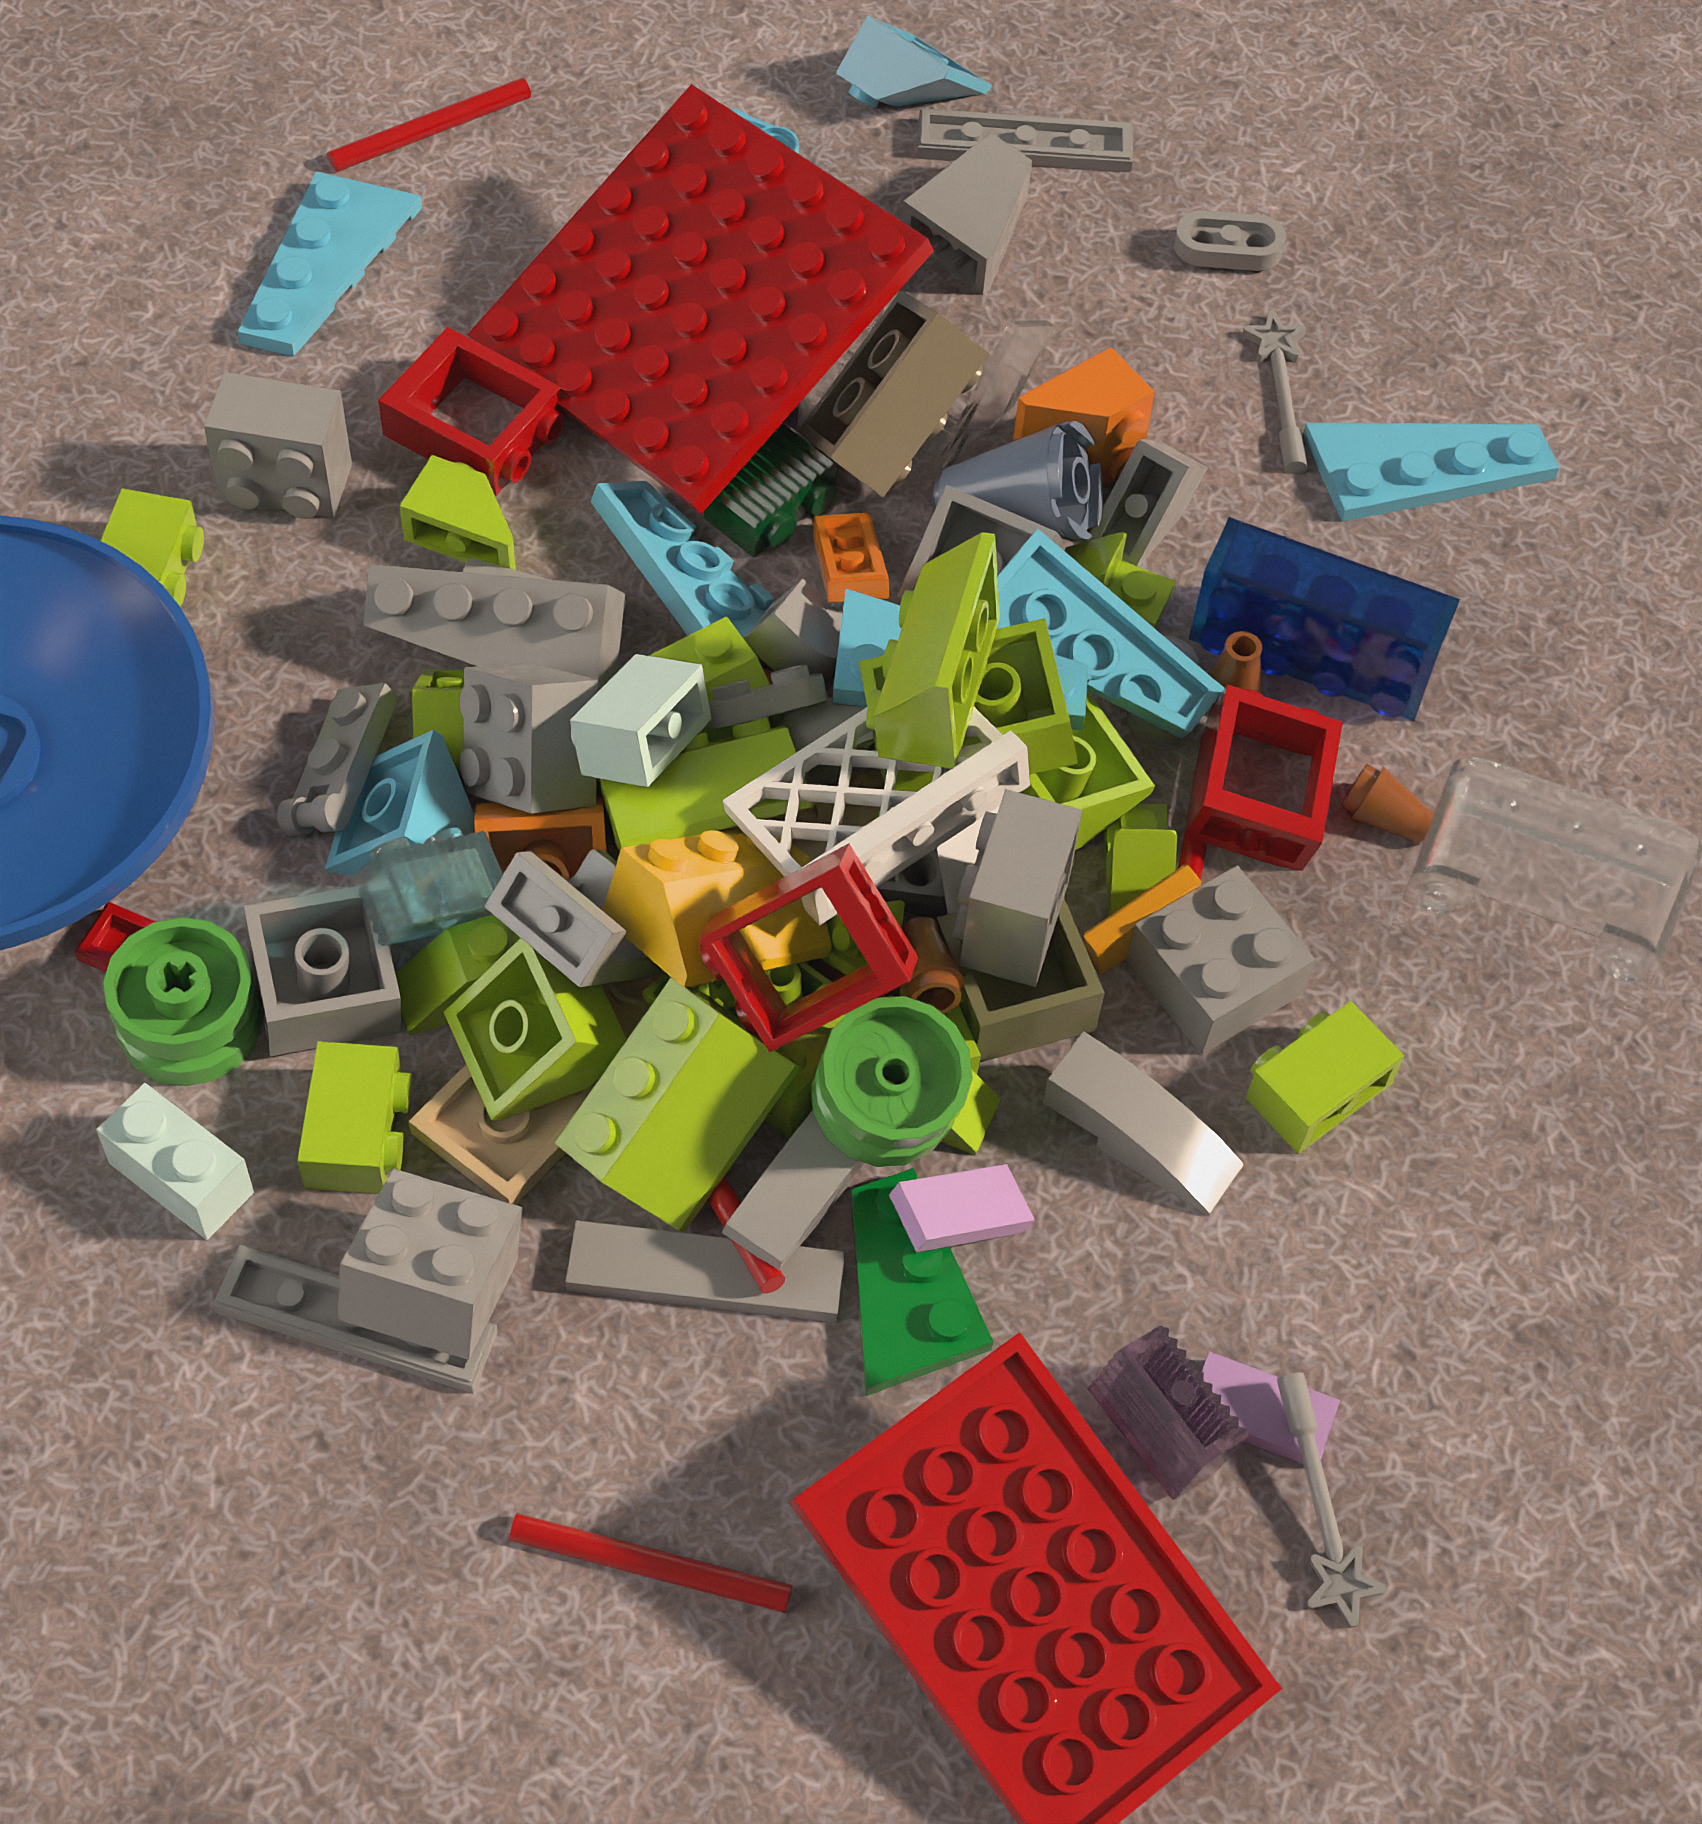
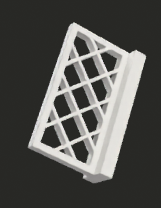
M866 707L723 800L724 810L784 877L803 868L790 856L792 839L828 841L826 852L810 863L850 843L877 888L981 819L986 811L991 812L999 807L1005 789L1020 793L1029 787L1027 746L1011 730L1002 735L973 707L965 736L978 737L986 747L971 757H959L957 765L953 769L878 757V751L856 750L858 738L869 731H875L867 728L866 716L868 707ZM818 764L842 766L838 786L803 784L805 773ZM852 767L888 769L884 789L849 787ZM898 770L934 772L932 782L918 792L895 790ZM764 799L789 800L785 821L756 819L749 809ZM800 801L835 803L831 824L796 822ZM846 804L881 807L879 817L864 827L842 825ZM775 838H781L780 844ZM822 887L802 897L804 909L819 925L838 914Z

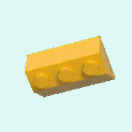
M740 828L724 831L710 830L700 835L671 840L656 839L652 843L621 848L602 911L627 931L624 936L685 988L718 981L707 969L700 952L701 942L699 937L710 917L784 878V876ZM775 838L780 844L781 838ZM792 843L790 856L801 867L810 863L809 856ZM802 898L739 930L763 970L829 957L832 948L827 923L824 922L819 925L804 909Z

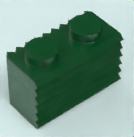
M782 423L779 430L774 431L704 510V519L753 558L769 545L773 548H778L790 538L796 524L810 512L814 515H819L830 506L837 491V463L789 425Z

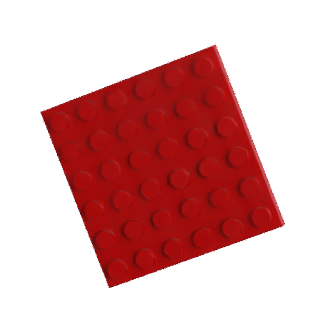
M691 84L467 335L470 339L561 386L562 396L557 403L563 412L699 514H702L934 252V249L927 237Z

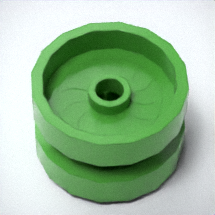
M185 917L154 922L130 935L110 958L103 980L106 1006L111 1021L116 1028L120 1047L136 1070L160 1083L191 1086L215 1081L239 1067L256 1046L263 1022L258 993L253 981L248 954L230 932L210 921Z
M905 996L876 998L848 1012L832 1029L811 1084L813 1114L826 1139L849 1158L875 1167L907 1165L930 1154L950 1131L955 1118L964 1107L973 1079L970 1050L956 1024L934 1006Z

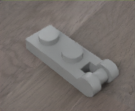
M386 683L338 689L335 698L329 706L328 715L315 746L308 756V763L293 798L285 799L278 807L277 821L283 833L288 836H298L311 833L315 827L321 832L341 831L346 828L399 699Z

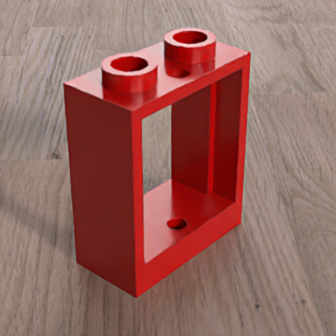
M449 327L434 340L378 400L384 436L428 460L431 455L453 463L461 462L471 466L476 471L486 475L495 496L500 493L509 481L517 483L524 477L530 466L531 457L543 444H553L560 436L565 424L563 410L557 403L562 396L561 386ZM464 378L523 408L490 446L431 415Z
M1227 684L1207 716L1184 836L1275 866L1303 871L1323 843L1343 722L1321 715L1310 708H1299L1265 697L1255 690L1240 689ZM1233 733L1295 753L1312 756L1302 815L1222 789Z
M850 843L712 915L699 937L701 942L700 952L707 969L717 980H725L736 998V1011L742 1025L753 1035H759L769 1052L909 982L918 960V955ZM822 887L868 962V965L786 1006L739 930Z

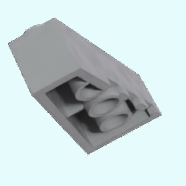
M369 564L363 625L475 666L529 662L597 679L599 691L617 673L625 593L606 584Z

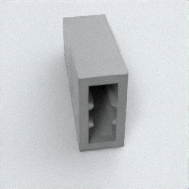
M991 132L903 201L902 222L928 238L934 249V252L929 256L932 260L984 295L992 286L1027 200L1032 160L1025 156L1018 148L1010 146Z

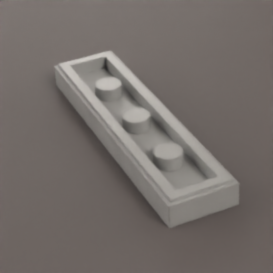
M920 108L917 158L955 161L992 132L1010 146L1018 148L1025 156L1031 159L1032 166L1129 173L1132 170L1133 123Z
M576 1220L565 1286L566 1291L837 1323L845 1252L799 1246L780 1268L785 1277L784 1284L778 1290L764 1294L759 1289L730 1238Z
M239 1246L212 1304L216 1313L472 1394L474 1393L497 1336V1325L487 1323L469 1360L338 1320V1275L249 1247Z

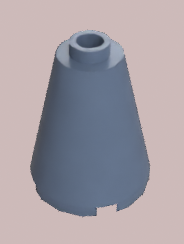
M1061 422L946 467L941 474L940 480H937L934 485L933 497L935 507L940 500L945 486L948 485L1054 530L1063 540H1089L1092 535L1087 530L1088 528L1099 527L1104 500L1100 463L1089 464L1085 447L1095 446L1092 436L1080 422Z

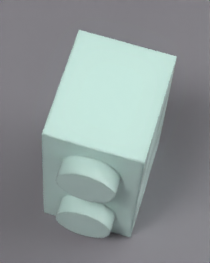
M635 654L570 719L571 739L576 747L581 775L649 787L711 720L702 665Z
M146 1083L138 1088L96 1129L109 1164L206 1240L254 1193L244 1158Z

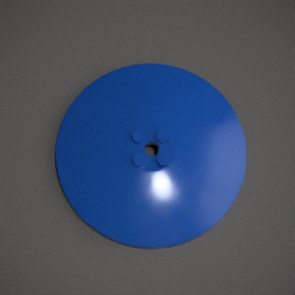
M0 515V950L16 947L42 938L79 921L108 903L131 885L161 855L178 833L201 789L212 752L215 724L213 692L203 652L195 632L181 607L157 579L140 564L116 548L92 536L61 525Z

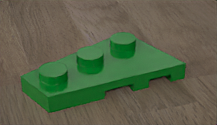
M914 1168L854 1188L851 1191L865 1397L991 1351L994 1342L950 1246L916 1253L889 1194L899 1182L918 1179Z

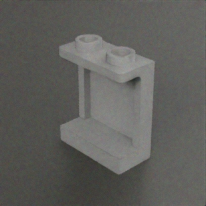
M601 849L591 850L575 876L571 879L562 878L531 851L517 852L484 906L579 987L659 976L663 970L624 936L627 931L602 911L617 861Z

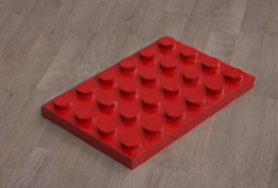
M1020 1332L789 1502L1017 1824H1119L1282 1690L1279 1683Z

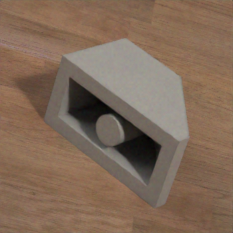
M1139 439L1102 509L1099 527L1092 528L1090 532L1092 537L1086 540V542L1120 532L1126 533L1122 561L1140 567L1184 514L1208 467L1160 440Z

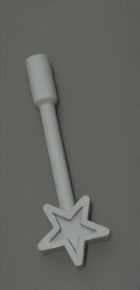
M1271 310L1268 313L1266 325H1246L1242 336L1260 345L1256 359L1257 362L1262 363L1271 357L1282 430L1279 432V441L1284 472L1286 474L1305 473L1307 462L1302 432L1300 428L1296 427L1285 358L1291 362H1297L1299 350L1294 342L1304 337L1306 327L1304 325H1283L1277 313Z
M1302 1372L1288 1374L1277 1378V1383L1290 1434L1296 1437L1327 1555V1559L1317 1554L1310 1557L1309 1563L1322 1582V1585L1306 1604L1310 1609L1335 1604L1349 1627H1355L1359 1624L1360 1599L1383 1595L1387 1589L1386 1584L1361 1574L1363 1548L1360 1545H1355L1345 1557L1314 1436L1318 1426L1305 1376Z

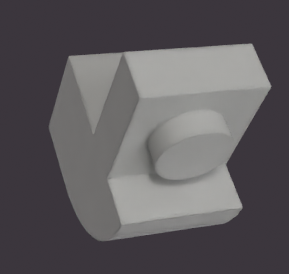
M802 578L770 605L744 637V640L774 671L807 664L809 675L822 674L824 683L835 677L844 602L830 605Z

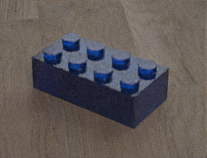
M1229 517L1204 570L1189 640L1200 643L1205 650L1212 654L1220 655L1225 647L1227 638L1231 634L1240 631L1252 633L1262 644L1260 655L1261 670L1273 676L1288 675L1314 685L1318 691L1332 697L1343 695L1370 705L1375 712L1385 717L1395 718L1400 716L1415 721L1436 669L1460 599Z

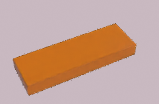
M864 512L823 515L812 518L813 541L828 603L844 602L846 589L878 599H890L889 577L870 514Z

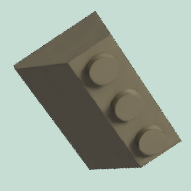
M900 290L797 432L876 493L884 497L890 488L897 487L907 477L912 467V458L923 443L933 439L942 430L947 421V411L958 396L970 390L979 380L983 371L982 364L990 353L940 313Z

